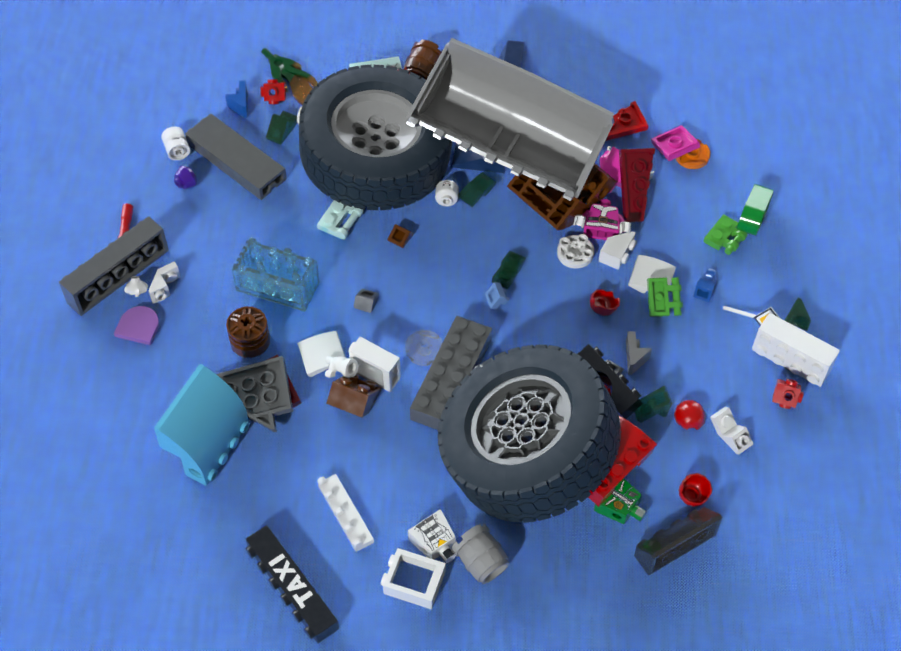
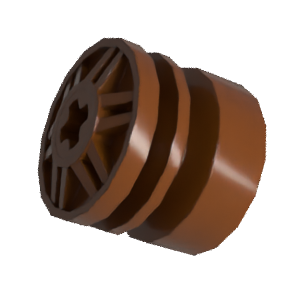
M244 306L236 309L229 315L226 328L232 350L244 358H253L264 353L270 345V334L265 314L258 308Z

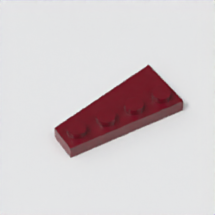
M655 148L619 150L623 217L626 222L644 221L647 203L646 196L650 185L649 178L652 171Z

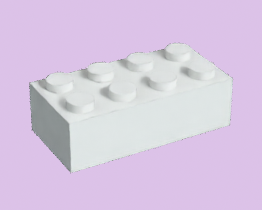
M771 313L768 314L759 327L752 350L758 355L772 360L775 364L785 367L793 374L799 375L820 387L831 372L840 352L839 349Z

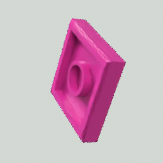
M682 125L651 139L652 144L668 161L700 148V142Z

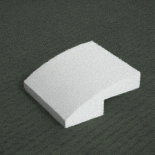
M638 255L628 286L644 294L648 291V278H667V284L671 285V278H673L676 267L653 257Z
M336 331L322 333L297 343L306 373L310 378L327 369L329 370L330 365L326 364L328 356L333 358L345 356Z

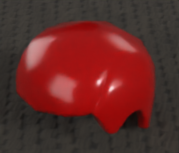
M597 289L590 295V306L598 315L609 316L620 306V298H615L613 291Z
M694 400L681 402L676 406L674 412L676 423L686 430L689 428L698 430L705 424V411L702 405Z
M695 473L686 476L681 482L678 491L680 499L685 504L697 507L703 505L712 494L711 482L706 476Z

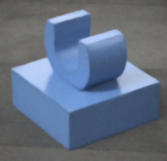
M494 282L485 293L490 309H497L500 304H506L509 301V297L505 296L507 291L502 288L501 283Z

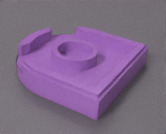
M137 306L127 310L122 315L114 331V336L151 345L159 328L157 314L154 310L145 306Z

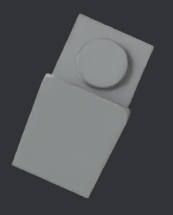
M628 331L626 337L628 375H632L650 359L652 348H639L640 342L639 339H636L635 331Z

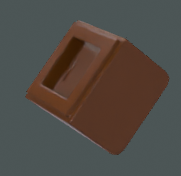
M395 224L387 240L404 248L414 233Z

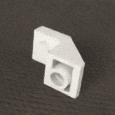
M175 261L157 269L149 288L153 304L169 297L170 293L167 283L174 282L181 277Z
M724 407L710 417L717 434L736 454L739 455L753 445L747 427L736 424L730 408Z

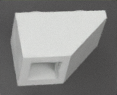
M631 231L630 234L627 232L608 237L600 250L599 262L619 270L622 264H626L629 258V251H633L637 242L634 240L636 232Z

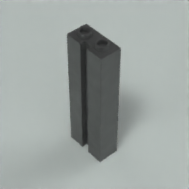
M213 114L203 118L185 133L186 140L191 148L260 200L270 194L274 186L277 188L287 180L286 171L283 166Z

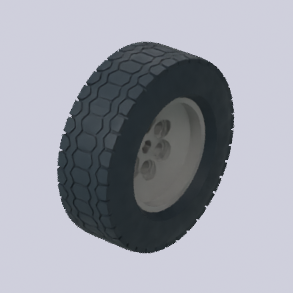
M370 64L361 65V68L354 66L349 67L348 70L345 68L327 76L326 79L321 80L317 86L315 85L304 100L299 118L300 158L303 168L312 183L325 195L330 196L331 199L339 203L341 201L342 204L350 207L354 204V208L364 210L365 207H367V210L378 211L379 207L380 211L391 210L392 206L393 209L404 207V204L406 206L413 204L416 200L419 201L431 193L446 173L451 155L452 141L447 138L439 140L433 137L434 132L421 125L412 127L406 124L408 121L406 116L426 80L424 78L420 79V76L412 72L409 74V71L401 68L397 70V67L386 65V68H384V65L375 64L372 67Z

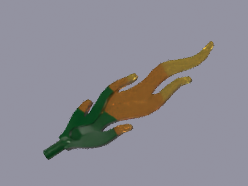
M263 48L261 53L268 59L272 78L278 79V82H285L283 78L286 79L291 87L294 98L303 105L304 100L312 90L309 83L313 87L317 86L316 79L309 73L302 71L301 65L296 61L280 57L276 54L273 55L267 48Z

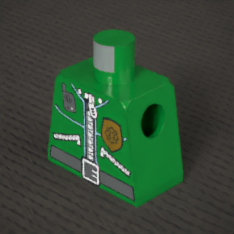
M625 479L614 488L613 493L599 507L596 504L594 506L595 512L621 524H625L630 516L641 522L647 513L646 510L638 506L642 497L641 493Z

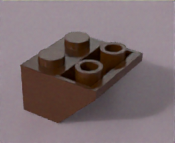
M357 375L350 378L342 376L332 382L326 404L363 418L369 414L382 388L376 386V383L373 381L358 379Z

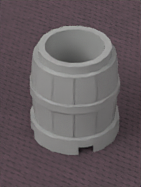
M484 523L483 526L479 524L465 532L461 536L462 541L459 544L455 541L451 547L454 554L460 557L466 570L482 584L494 580L509 566V558L502 549L501 544L490 534L489 528Z

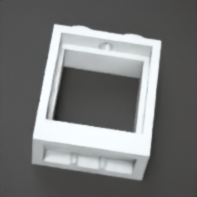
M359 337L356 342L350 345V358L355 359L358 363L357 375L373 381L379 387L391 392L401 379L400 358L362 337Z
M397 548L395 555L392 554L389 559L388 567L390 568L388 574L384 573L381 580L383 593L432 609L446 572V563ZM400 561L434 571L425 594L392 583Z

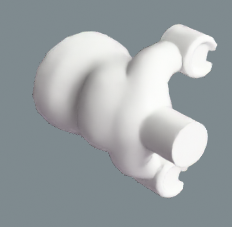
M328 356L326 358V364L330 365L329 370L325 372L326 377H335L336 371L341 372L346 378L354 377L357 374L358 363L355 359H347L345 356L335 358Z

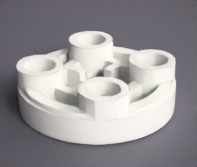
M585 234L563 237L560 239L557 247V257L563 265L569 268H583L593 260L594 247Z

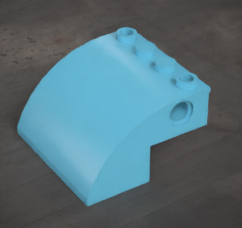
M199 364L154 427L159 447L181 458L185 475L207 486L210 481L216 478L218 468L226 463L228 453L231 449L236 448L240 435L246 433L250 423L247 410L234 390L210 369Z

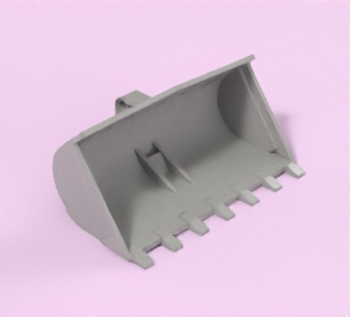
M451 38L450 42L445 45L406 118L408 121L406 124L412 127L421 125L433 131V137L439 140L447 138L459 144L458 149L465 152L469 150L484 156V161L490 164L496 162L510 168V173L516 176L523 174L537 180L536 185L546 188L551 186L564 192L563 198L571 201L574 197L578 198L614 124V113L536 74Z

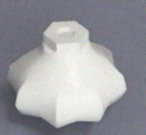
M132 276L130 282L126 284L124 291L139 297L140 294L146 293L148 285L141 281L139 276Z

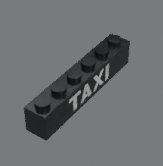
M267 525L245 539L247 543L245 549L251 558H256L259 570L262 574L267 573L270 577L268 579L270 585L274 590L278 589L282 594L280 595L281 600L286 606L290 605L294 610L292 612L294 618L298 623L302 621L305 625L304 631L310 639L314 638L317 643H320L339 630L338 620Z

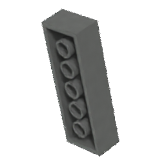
M148 216L132 229L126 231L117 240L111 242L99 253H96L84 264L79 265L69 275L64 276L59 281L67 304L80 316L84 315L128 282L132 276H136L167 253L169 249L163 228Z
M456 315L410 407V420L438 430L442 411L445 409L444 406L449 397H452V392L457 385L461 386L460 382L467 375L471 376L470 372L475 366L481 364L492 341L491 327Z

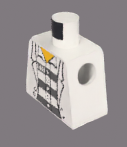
M441 509L408 530V540L427 558L435 560L441 556L446 563H449L456 557L451 549L456 538Z

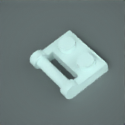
M334 200L317 223V229L340 239H346L348 231L364 211L363 209L354 208V206L350 207L342 204L341 201L339 203ZM351 214L343 227L339 228L346 216Z

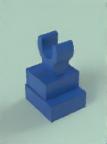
M709 268L705 279L700 277L693 297L710 302L715 287V282L712 281L716 270Z

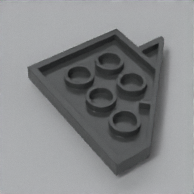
M283 356L216 374L239 396L247 410L248 418L272 432H277L275 416L293 412L286 364Z

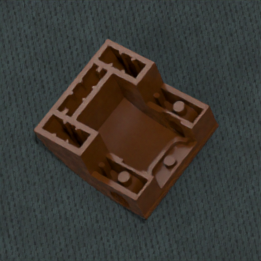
M594 163L579 197H574L571 201L563 198L564 192L551 186L546 188L536 185L537 180L523 174L520 176L515 175L507 187L559 231L572 226L576 215H582L586 210H590L593 204H599L617 181Z

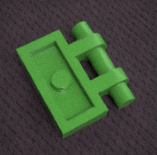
M723 214L704 237L703 242L718 251L723 246L726 248L724 250L725 253L731 255L732 252L738 249L739 243L744 241L748 234L737 230L738 222ZM730 236L735 237L733 240H729Z
M678 277L671 278L672 285L667 284V278L647 279L649 317L669 316V309L671 308L674 309V316L682 315L681 308H683V302L680 300L682 288L679 285ZM668 292H672L673 302H669Z

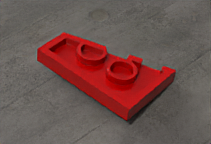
M636 101L630 103V106L625 109L621 108L617 114L613 115L614 124L606 141L648 130L649 125Z

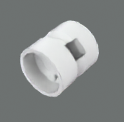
M180 127L167 128L162 133L161 138L168 157L172 160L186 158L190 153V147L183 130Z

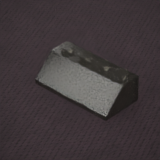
M705 507L700 510L695 509L685 519L674 521L670 528L657 531L653 538L648 541L646 539L640 541L636 545L634 557L649 576L716 536L723 517L721 514Z

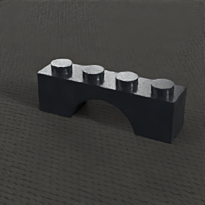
M588 344L578 353L595 369L598 375L610 379L612 383L611 398L621 416L627 419L643 405V402L639 399L641 394L634 387L630 389L627 386L629 381L622 374L618 376L614 372L616 367L610 360L607 362L603 360L602 356L604 354L597 346L593 349Z

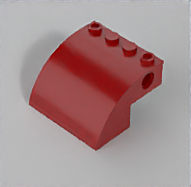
M619 416L621 440L616 460L612 468H609L610 472L604 481L601 480V485L594 492L590 490L591 495L588 497L598 507L637 465L640 466L652 454L657 446V443L621 416Z

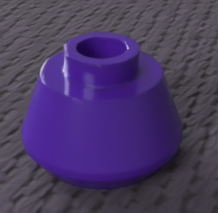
M180 166L174 175L175 185L183 189L195 187L197 177L194 172L187 166Z

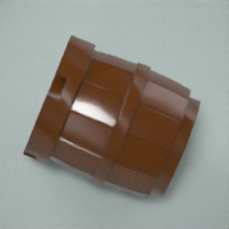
M429 40L416 41L405 61L403 69L420 76V79L424 78L427 80L442 53L438 49L439 46Z

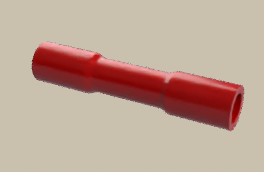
M125 203L122 206L118 238L130 229L134 208L132 204Z

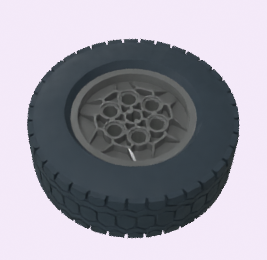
M534 345L522 346L521 349L519 347L510 349L508 354L505 351L494 356V360L491 357L481 363L483 367L478 365L470 372L471 376L467 375L460 382L461 386L457 385L451 394L452 397H449L446 402L438 427L440 456L450 476L475 506L486 514L497 519L521 523L522 521L535 522L536 519L539 521L549 519L551 514L555 517L564 513V508L569 511L579 504L578 500L583 502L591 495L590 490L594 492L601 485V480L604 481L610 472L609 468H612L616 460L621 440L620 419L616 406L595 369L581 356L568 349L552 345H535V347Z

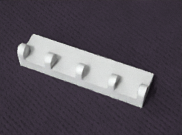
M334 474L326 479L324 476L320 477L317 480L318 487L355 552L373 544L374 539L337 475Z

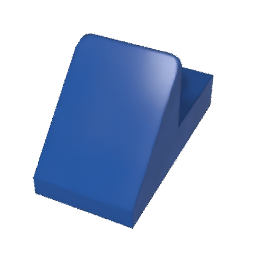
M246 80L239 81V88H236V94H226L225 99L230 109L243 118H248Z

